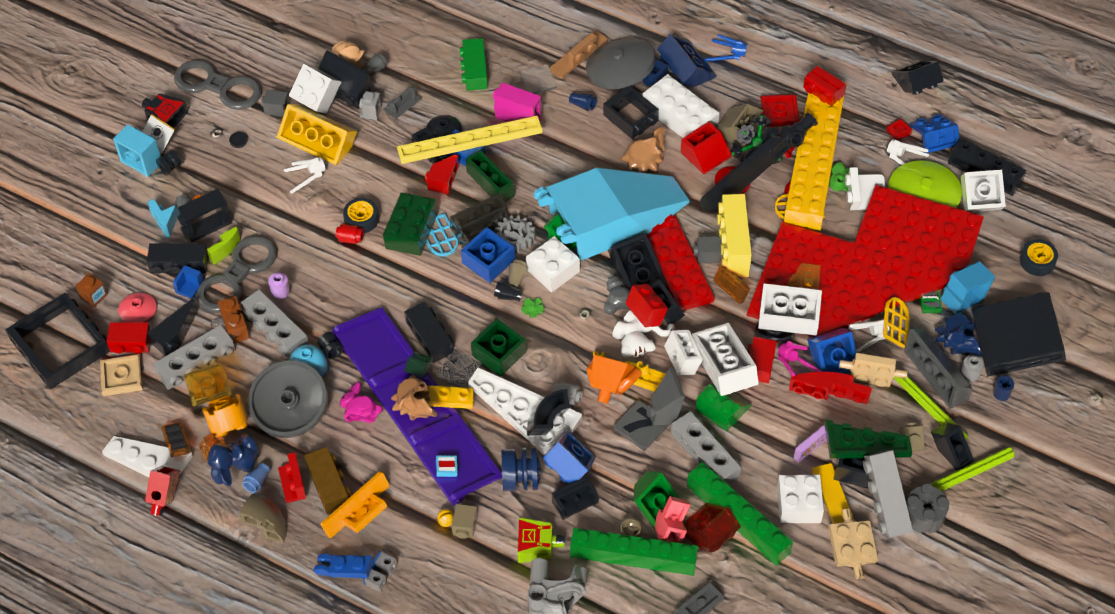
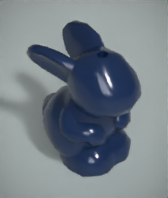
M243 434L239 436L237 443L230 442L227 446L218 443L210 448L207 462L211 467V477L215 483L231 486L230 466L244 472L252 471L258 449L251 436Z

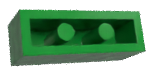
M483 38L462 40L463 47H459L460 58L464 57V60H460L461 71L465 70V73H462V84H466V91L487 89Z

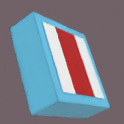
M436 456V476L457 477V456Z

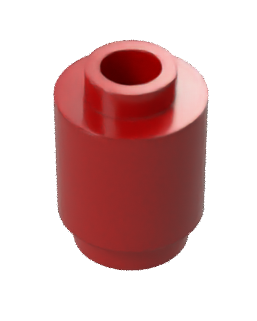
M341 223L340 227L336 228L335 237L338 238L339 242L362 243L364 229L356 225Z

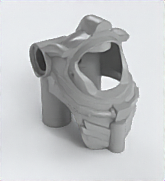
M541 558L533 559L531 561L530 588L528 589L529 614H567L570 612L572 606L583 595H586V568L575 564L570 578L553 581L548 580V561Z

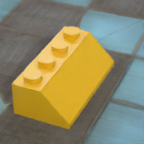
M287 104L276 138L338 165L352 148L357 131L299 104Z

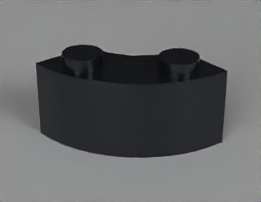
M567 389L552 392L535 407L528 420L527 436L547 435L553 429L555 417L563 415L570 408Z

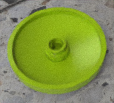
M912 161L901 165L892 173L888 183L889 189L957 209L962 198V187L956 175L945 166L931 161Z

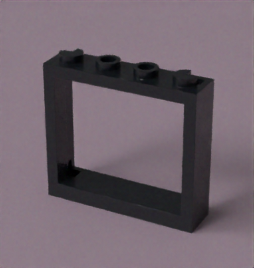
M63 293L5 329L10 341L50 390L110 352L106 336L104 334L100 335L97 325L93 321L90 323L87 313L83 309L80 310L77 301L73 298L70 299L66 293ZM68 310L96 344L50 373L23 340V337Z

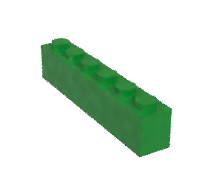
M703 462L688 474L687 487L776 566L791 553L793 541Z
M573 528L570 558L692 576L695 573L698 546Z

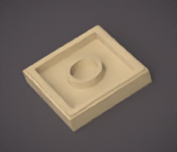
M139 354L100 360L103 396L143 390Z

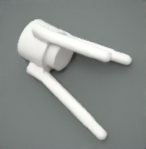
M894 139L891 140L887 148V152L890 153L889 158L895 160L900 165L905 163L898 156H902L905 150L929 157L928 153H924L928 152V149Z
M321 157L292 162L291 164L294 167L284 169V172L308 168L310 174L314 173L313 176L290 190V193H294L314 179L322 176L321 172L325 171V165Z
M884 319L849 325L848 330L869 328L870 333L873 336H877L856 350L857 353L885 339L883 337Z

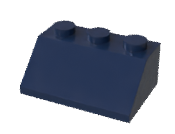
M669 34L657 48L661 54L660 58L668 63L670 71L678 76V81L683 86L688 85L694 88L717 77L691 42Z

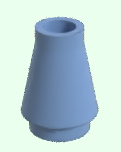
M260 463L257 468L244 477L243 487L251 493L259 491L267 474L270 472V468L266 464Z

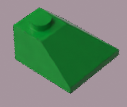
M647 471L634 485L633 500L655 529L659 509H664L670 496L679 498V496L662 472Z

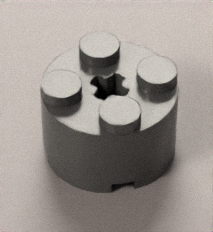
M924 484L912 490L906 502L912 529L918 533L937 532L943 526L949 510L950 503L945 494L931 484Z

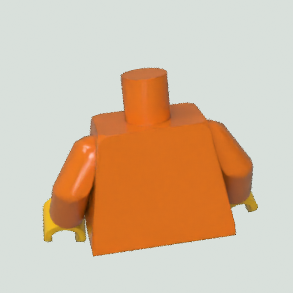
M594 351V357L586 369L590 386L600 389L597 401L609 404L611 393L622 395L641 376L649 373V365L647 364L642 368V361L637 362V368H635L633 365L607 358L604 351L600 356L598 351Z

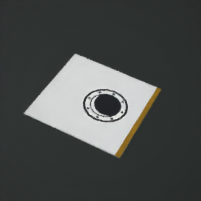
M151 114L142 133L151 135L156 139L161 156L175 129Z

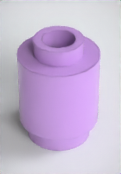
M283 273L272 274L268 280L272 296L279 300L285 299L290 292L287 276Z

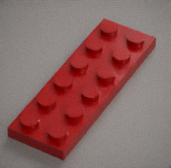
M670 214L665 218V222L654 226L652 231L646 235L667 283V289L682 311L713 303L714 295L675 214Z

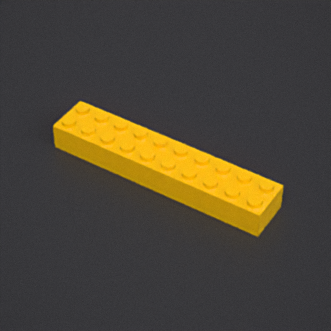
M808 93L804 117L808 112L816 119L818 124L806 132L807 135L804 137L803 143L797 148L784 217L785 223L807 229L821 230L844 96L833 106H830L827 103L821 102L817 96Z

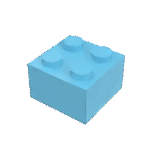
M127 124L113 138L122 163L147 177L158 167L156 159L160 157V152L157 147V141L153 136L146 135L140 129L133 128Z

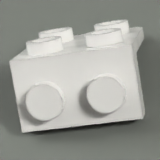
M858 167L849 169L848 174L845 175V185L848 186L846 199L847 203L849 202L850 210H867L875 185L885 187L883 175H858Z

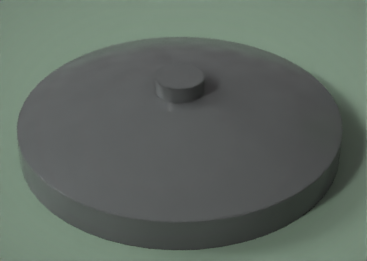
M626 38L609 42L598 48L589 57L586 63L588 78L594 85L605 89H619L636 84L653 70L656 62L654 50L650 44L640 39Z
M294 360L277 362L264 369L253 381L248 395V408L252 419L261 430L278 438L297 437L313 429L322 419L328 403L327 387L320 374L310 365Z

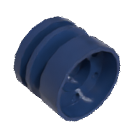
M515 448L501 449L503 491H516L518 482H522L524 491H528L527 481H532L533 490H538L540 459L536 448H531V457H526V448L522 449L521 457H517Z

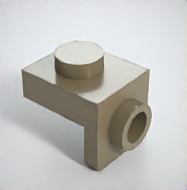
M917 422L905 423V427H899L903 435L910 437L912 451L924 450L923 426H917Z

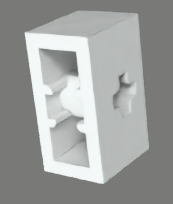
M672 330L664 347L677 375H695L703 358L690 331Z

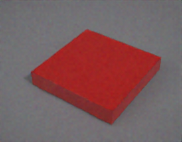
M796 95L761 96L760 102L763 115L772 121L771 124L764 127L792 126L795 122L798 123L800 121Z

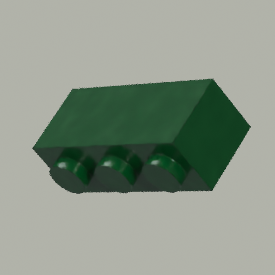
M481 150L466 158L467 173L499 206L514 197V183Z

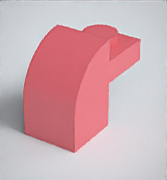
M670 496L664 509H659L655 522V532L658 540L682 543L687 532L682 521L690 507L688 500Z

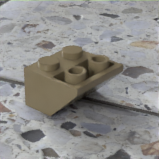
M748 103L732 107L716 128L722 133L725 140L732 143L735 142L741 147H746V143L739 142L736 133L738 130H741L743 125H753L755 128L754 132L756 133L759 125L754 124L750 120L757 115H763V110Z

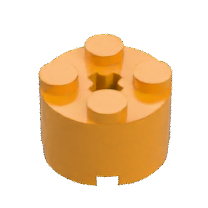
M235 394L236 398H231L230 395L216 398L208 403V408L205 406L202 408L210 432L216 433L217 437L225 436L228 434V431L233 429L240 430L247 426L248 415L239 394Z

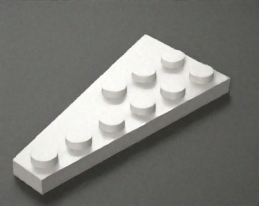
M480 368L476 369L468 382V386L473 388L476 394L543 455L546 454L566 430L573 434L582 419L581 413L569 408L563 415L555 417L553 429L547 435L527 436L529 417L535 407L545 397Z

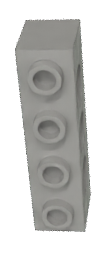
M257 290L241 302L243 309L241 312L245 319L251 320L255 328L259 332L262 331L271 344L275 343L282 355H287L290 358L292 352L297 347L309 345L307 335L260 290Z
M219 325L153 363L156 375L167 390L177 387L188 378L196 376L205 368L213 366L224 357L230 356L235 352L233 340L223 327Z
M690 411L672 423V436L698 465L703 462L728 485L740 478L741 465L739 461L730 456L727 448L716 440L711 430H707L704 427L702 420L698 416L695 417Z

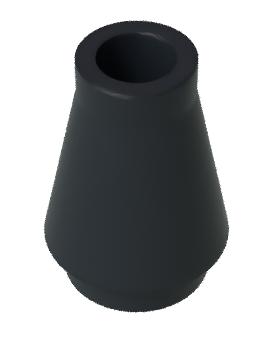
M497 282L494 297H498L499 300L520 302L523 291L505 282Z

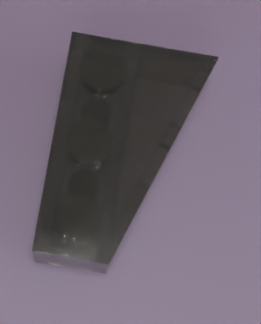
M497 194L450 216V229L462 248H464L486 227L494 232L495 227H498V222L503 223L504 217L507 219L508 207L501 196Z

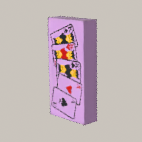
M825 426L820 427L795 448L794 459L798 463L827 440Z

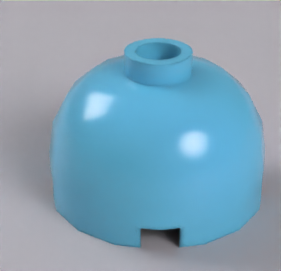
M309 344L297 347L289 360L300 361L310 365L320 374L322 379L323 375L328 371L327 358L324 352L317 346Z

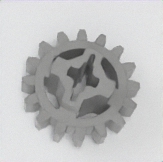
M511 215L509 220L504 217L503 223L498 222V227H495V233L514 246L518 253L520 248L527 250V245L532 246V241L535 240V228L532 227V222L527 223L526 217L522 220L519 215L516 219Z

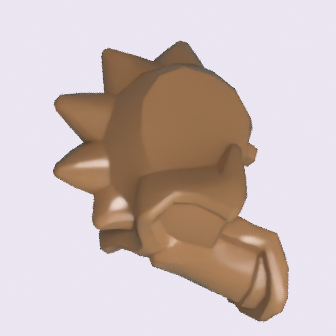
M665 127L657 128L654 131V137L646 140L639 139V141L631 143L627 153L621 158L622 161L628 163L630 172L639 169L640 173H646L648 169L657 171V163L663 162Z
M411 375L409 379L398 384L397 393L391 397V400L396 401L392 408L393 411L400 410V415L408 414L410 420L420 417L438 416L435 409H432L429 405L431 396L429 395L428 386L423 380L418 379L415 375Z

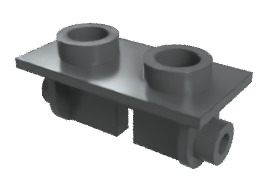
M414 86L408 87L401 96L388 102V105L383 110L394 119H397L420 101L421 98L415 94L417 90Z

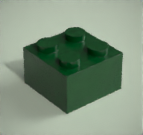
M497 318L471 342L472 356L501 377L527 352L526 339Z

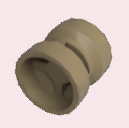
M626 519L621 523V535L628 534V536L641 537V525L637 520Z

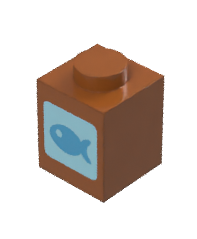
M90 273L75 285L80 298L92 307H95L107 296L103 282Z

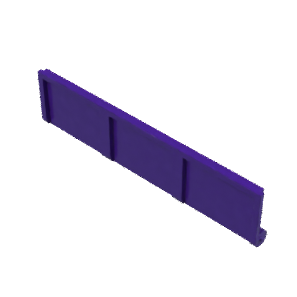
M382 307L339 324L332 330L337 337V341L342 344L344 351L452 506L460 504L464 500L465 495L502 478L500 470L455 408L430 406L437 412V417H420L415 420H410L408 414L400 415V410H392L396 401L391 400V397L397 393L398 384L409 379L411 375H415L418 379L423 380L427 386H438V384ZM436 456H457V477H437Z

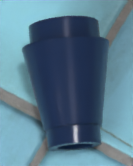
M570 94L569 103L586 111L594 110L597 99L592 94Z

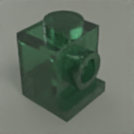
M413 352V356L408 357L404 372L421 378L427 377L433 358Z

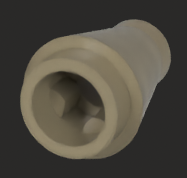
M513 260L509 265L508 284L517 289L528 270L525 262Z

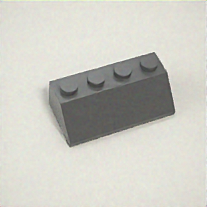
M914 328L909 330L904 349L905 354L949 409L969 400L972 392L970 382L964 379L958 367L953 365L948 359L947 354L938 347L935 339L930 337L926 331Z

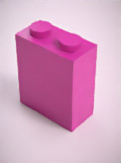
M501 83L499 88L495 89L493 93L495 118L510 122L538 116L539 121H541V96L505 83Z

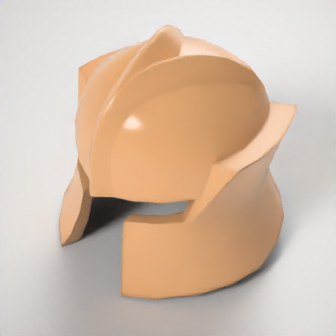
M345 40L332 47V52L359 68L364 66L361 60L364 51H361L354 43Z

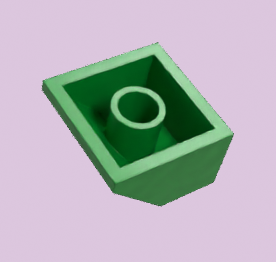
M709 384L697 397L696 410L727 432L752 404L735 392L721 396L715 385Z

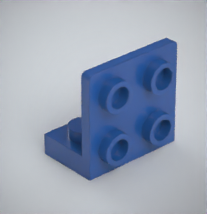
M942 114L933 115L929 119H917L916 122L910 123L911 128L922 134L923 148L928 149V152L925 153L954 147L959 142L958 124Z

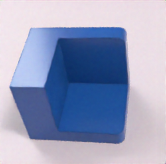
M184 265L173 281L175 292L189 299L194 298L198 287L203 282L202 274L200 271Z

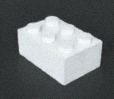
M763 284L758 329L817 335L822 290Z

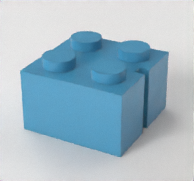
M981 262L973 265L969 264L965 269L957 270L950 275V280L943 290L944 293L941 300L955 315L958 312H963L984 301L995 276Z

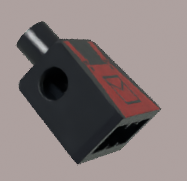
M158 94L153 100L145 98L142 102L147 120L153 114L172 128L188 113L185 101L164 94Z

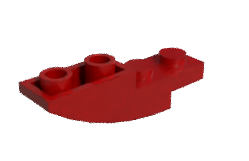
M836 372L798 374L791 377L789 390L795 393L810 395L816 399L827 400L829 394L838 398H846L856 403L867 405L872 388L853 383L854 376Z

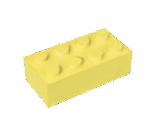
M745 194L722 195V202H718L719 214H717V225H720L718 235L722 242V270L725 268L734 277H749L751 246Z

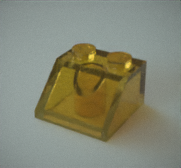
M223 363L184 374L193 406L232 394Z

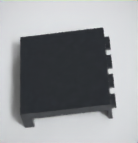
M1049 292L1018 297L1009 301H999L995 304L981 305L971 309L987 377L1066 361L1065 349Z

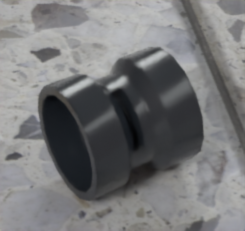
M169 150L166 152V156L156 159V164L164 174H168L173 167L177 168L181 165V160L173 150Z
M333 332L323 334L317 341V344L324 350V354L328 359L338 357L344 350Z

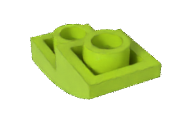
M237 227L225 231L220 235L221 242L207 249L213 265L228 256L236 244L240 242Z

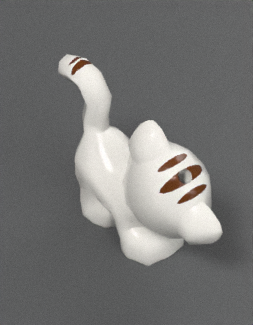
M629 310L624 317V321H619L614 327L612 337L615 339L624 338L621 342V354L623 357H639L646 352L656 349L653 341L649 340L644 333L653 330L661 337H668L671 331L675 329V326L669 324L667 329H662L660 326L644 327L633 312Z

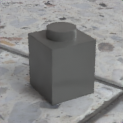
M267 89L265 96H262L261 106L267 115L283 117L287 104H290L288 92Z
M698 237L697 244H694L693 247L694 256H697L698 263H720V237Z

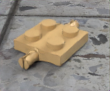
M856 353L855 359L852 362L840 360L839 368L851 369V375L854 376L853 381L861 384H874L879 387H890L894 377L906 379L908 371L896 369V359Z
M843 509L844 522L828 526L836 567H853L855 579H863L862 566L878 561L870 521H853L850 509Z

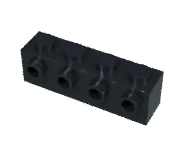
M962 138L951 151L948 161L949 165L965 173L1002 170L1004 192L1011 196L1021 186L1026 174V170Z

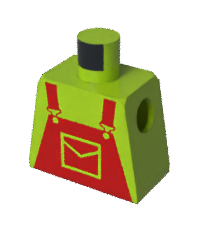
M519 518L518 563L531 562L537 558L551 559L552 547L564 548V535H552L551 523Z

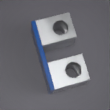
M379 551L373 561L369 577L363 578L364 585L381 592L387 582L386 576L375 570L379 569L391 575L397 567L396 558Z

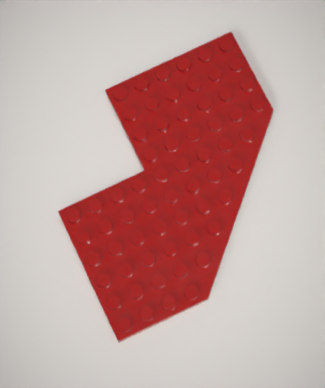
M875 185L855 243L782 222L748 308L747 316L759 320L763 284L822 290L817 335H809L815 337L840 328L846 329L850 324L858 321L863 322L875 317L876 314L885 311L886 302L891 298H899L905 303L919 299L929 292L941 290L948 285L949 277L953 272L963 270L969 265L984 216ZM893 300L890 302V309L892 308ZM897 301L895 308L900 306V304Z

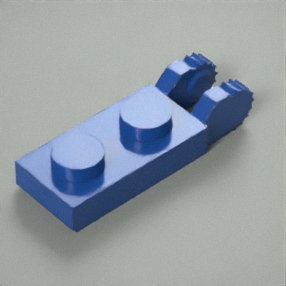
M320 554L317 557V561L320 564L330 566L316 565L313 571L321 576L368 578L374 559L372 556H331L329 554Z

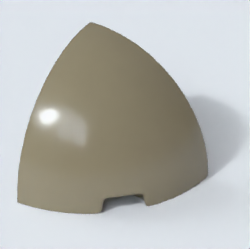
M257 492L253 493L246 500L240 511L242 523L260 527L265 538L284 543L287 526L282 511L267 496Z

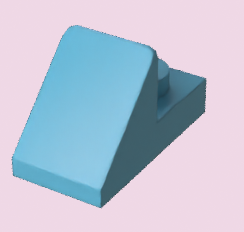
M154 199L148 201L151 215L166 238L170 237L178 219L176 206L174 205L164 210L162 205H158Z

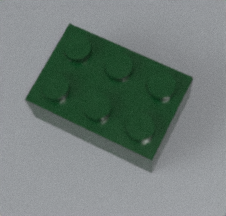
M401 192L383 233L385 248L421 256L438 215L436 199Z

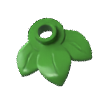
M842 162L836 163L832 167L829 185L834 191L844 190L847 192L848 186L845 185V175L848 174L850 168L846 169Z

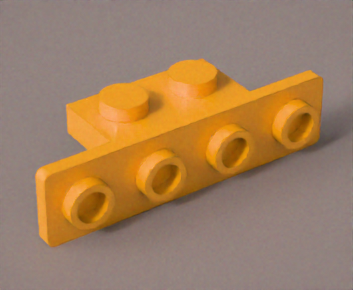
M379 471L321 522L327 537L332 538L344 526L358 533L387 507L385 501L378 497L389 487L384 473Z

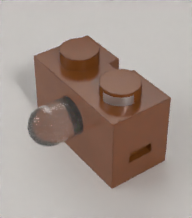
M234 296L217 301L221 317L213 319L210 323L211 327L214 329L221 325L223 328H226L227 334L233 340V343L249 339L248 330L237 297Z

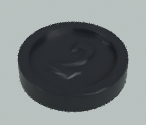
M242 132L233 133L229 137L230 145L234 148L244 147L247 144V136Z

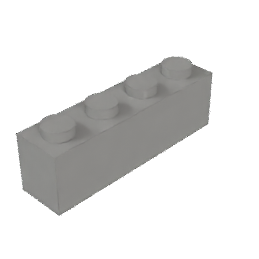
M893 450L864 456L863 467L869 475L868 488L870 493L874 495L875 502H873V508L879 516L878 528L880 533L884 537L891 538L913 532Z

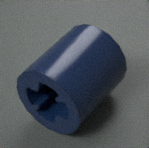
M1000 376L997 379L993 390V395L997 400L1006 401L1010 398L1014 388L1013 379L1009 376Z

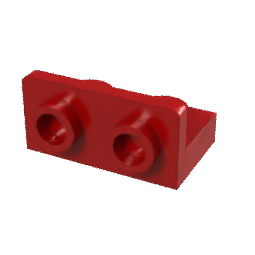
M295 452L287 454L289 462H286L285 466L278 468L286 503L306 499Z

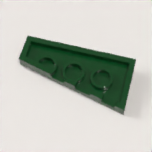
M825 420L824 425L830 459L864 458L866 455L886 450H893L895 458H908L912 456L911 442L908 435L887 431L880 433L872 431V428L863 427V429L851 427V424L843 423L839 425L834 424L833 421Z

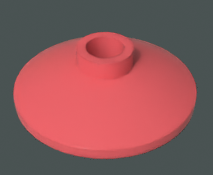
M133 293L121 301L118 313L124 322L146 323L154 317L157 311V304L155 299L149 294Z

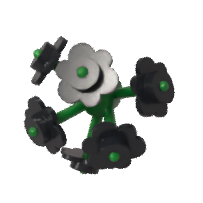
M757 115L750 120L754 124L759 125L756 138H754L756 133L754 132L755 128L753 125H743L741 130L737 131L736 136L739 138L740 143L750 144L752 142V144L740 148L739 144L733 142L731 152L735 159L737 158L742 162V152L751 149L750 153L745 155L746 159L768 138L779 136L777 128L771 129L768 127L765 130L766 132L762 133V127L772 123L766 116ZM782 155L778 160H776L773 164L779 163V162L781 161V159L783 158V155Z

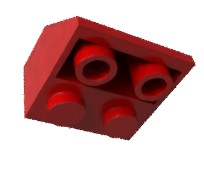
M707 122L681 139L680 153L703 174L708 173L732 157L722 133L710 122Z

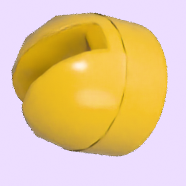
M447 508L440 510L437 515L438 523L443 527L452 525L453 512Z

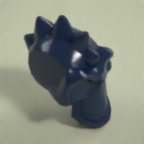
M961 312L951 317H944V325L935 328V331L940 334L935 341L944 343L945 348L951 347V355L962 354L968 356L969 354H975L978 357H982L981 348L973 334L975 325L969 317Z

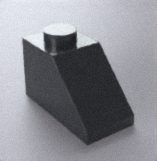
M945 423L931 432L938 451L956 470H960L974 462L960 426Z

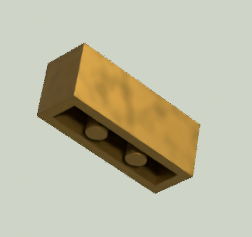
M325 447L304 455L325 512L329 514L351 497L348 486H343L342 484L344 477L341 470H337L335 467L337 461L334 453L330 454L328 448Z

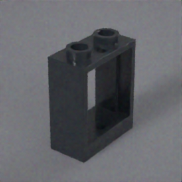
M631 86L626 87L603 103V115L631 139L643 134L646 129L658 122L659 109ZM630 103L646 115L634 125L618 113Z
M219 189L177 207L179 212L177 218L182 226L180 229L184 237L188 236L191 242L232 224L227 202ZM216 209L217 213L191 224L192 220Z

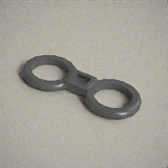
M188 61L182 64L174 74V82L182 91L199 93L209 90L218 93L222 103L230 109H247L253 106L261 96V87L254 79L244 76L229 79L228 77L216 74L212 65L205 61ZM193 68H201L208 73L207 79L198 85L184 83L182 76L186 71ZM236 85H248L254 90L253 95L245 101L236 102L227 97L228 91Z
M251 236L237 243L232 252L233 262L223 272V275L208 277L198 287L196 298L199 305L206 311L220 313L218 304L209 303L205 299L207 289L217 283L230 285L234 290L232 297L236 296L239 302L242 292L241 282L250 273L265 271L274 263L276 259L274 244L261 236ZM250 245H262L269 251L266 260L256 265L245 264L241 261L240 254L243 249Z

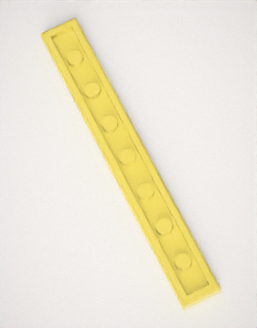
M538 116L397 146V151L401 164L540 134L542 133V127Z

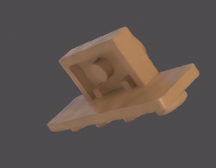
M594 30L549 68L550 72L563 79L594 51L607 42V37Z

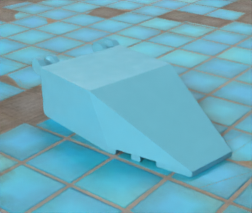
M603 168L592 169L548 187L542 186L533 193L534 198L538 199L539 206L548 205L551 214L560 213L566 224L558 227L556 233L562 236V243L576 242L577 254L580 260L607 251L614 245L642 234H649L654 226L657 224L661 225L665 222L666 217L670 214L674 215L689 203L688 197L672 176Z

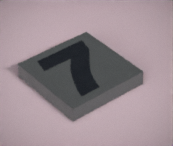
M638 400L613 426V429L645 452L669 425H653L650 417L647 416V405Z

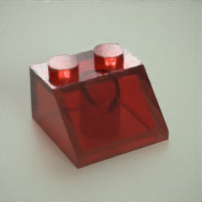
M710 503L703 505L683 523L687 530L685 536L694 545L698 546L700 550L710 553L719 550L721 545L727 539L732 538L735 532L741 528L729 507Z

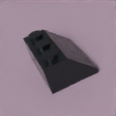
M327 50L318 69L341 81L335 98L341 99L347 105L359 110L360 99L363 98L366 91L371 92L369 73Z

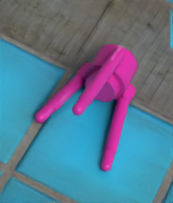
M790 341L783 343L779 347L778 360L784 364L792 376H795V373L788 362L795 360L814 372H822L798 356L797 349L807 350L808 347L794 344Z

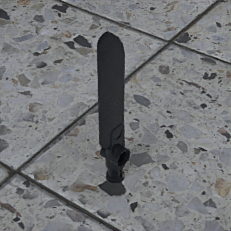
M807 112L805 117L798 123L795 122L792 126H785L781 130L780 136L768 138L701 198L700 206L706 211L718 209V202H722V195L739 194L789 149L799 147L807 135L806 132L818 124L816 119Z

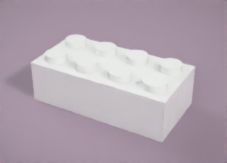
M668 74L643 93V97L659 109L658 120L682 138L707 122H710L715 127L718 126L719 112Z
M729 323L692 334L703 358L701 364L721 396L758 385L756 364Z

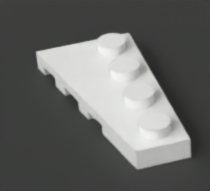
M113 436L102 451L104 456L147 477L150 476L151 470L161 465L178 469L182 472L193 457L191 452L182 450L172 451L168 447Z

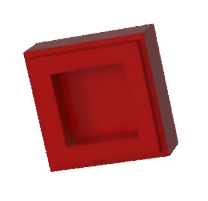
M902 119L890 124L886 129L897 141L912 134L913 130Z

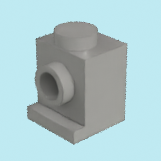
M369 91L364 93L359 104L361 108L360 118L378 119L381 110L380 93Z

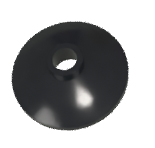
M448 115L434 117L426 126L435 138L451 135L455 129L460 132L462 131L460 122Z
M759 324L755 327V332L759 336L775 340L777 343L790 339L794 335L792 332L758 329Z

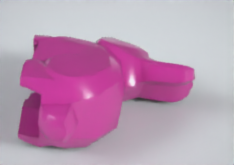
M357 382L350 387L349 392L344 394L340 400V406L345 408L344 419L347 422L364 421L365 423H373L383 408L378 406L367 395L358 396L361 384Z

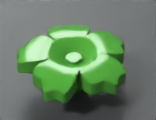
M530 298L525 299L523 307H521L522 313L525 315L529 314L530 318H535L538 314H542L545 310L543 305H541L542 300L539 298H534L533 301Z

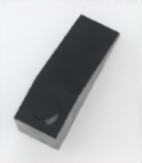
M193 298L148 332L151 344L164 356L176 351L181 346L194 321L198 309Z

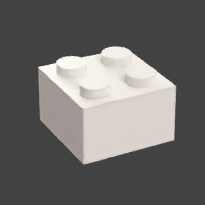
M303 64L289 96L316 112L327 114L341 81L314 66Z
M1002 170L967 172L961 175L964 211H993L1006 207Z
M555 236L526 256L527 271L551 293L580 272V259Z
M779 475L777 496L780 523H821L824 509L820 475Z

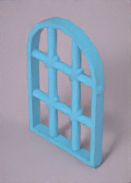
M444 213L436 217L439 228L436 230L431 229L430 231L436 243L430 245L428 239L426 241L428 248L437 256L451 255L458 247L457 235ZM443 217L445 218L448 224L444 227L441 225L439 219ZM450 228L454 237H447L444 230ZM442 232L445 240L438 241L435 233ZM456 240V246L454 248L450 243V241ZM440 244H448L451 251L444 253ZM432 247H438L440 252L435 251Z

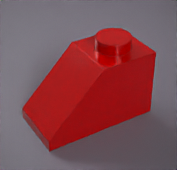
M458 155L450 156L431 166L430 171H427L425 175L428 190L449 194L459 168Z

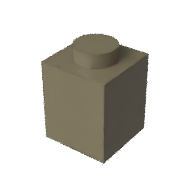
M456 504L452 521L453 536L461 539L473 538L477 521V507Z

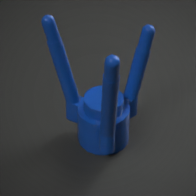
M718 34V38L726 41L712 39V42L732 47L731 53H734V55L711 57L704 60H740V56L745 57L747 43Z

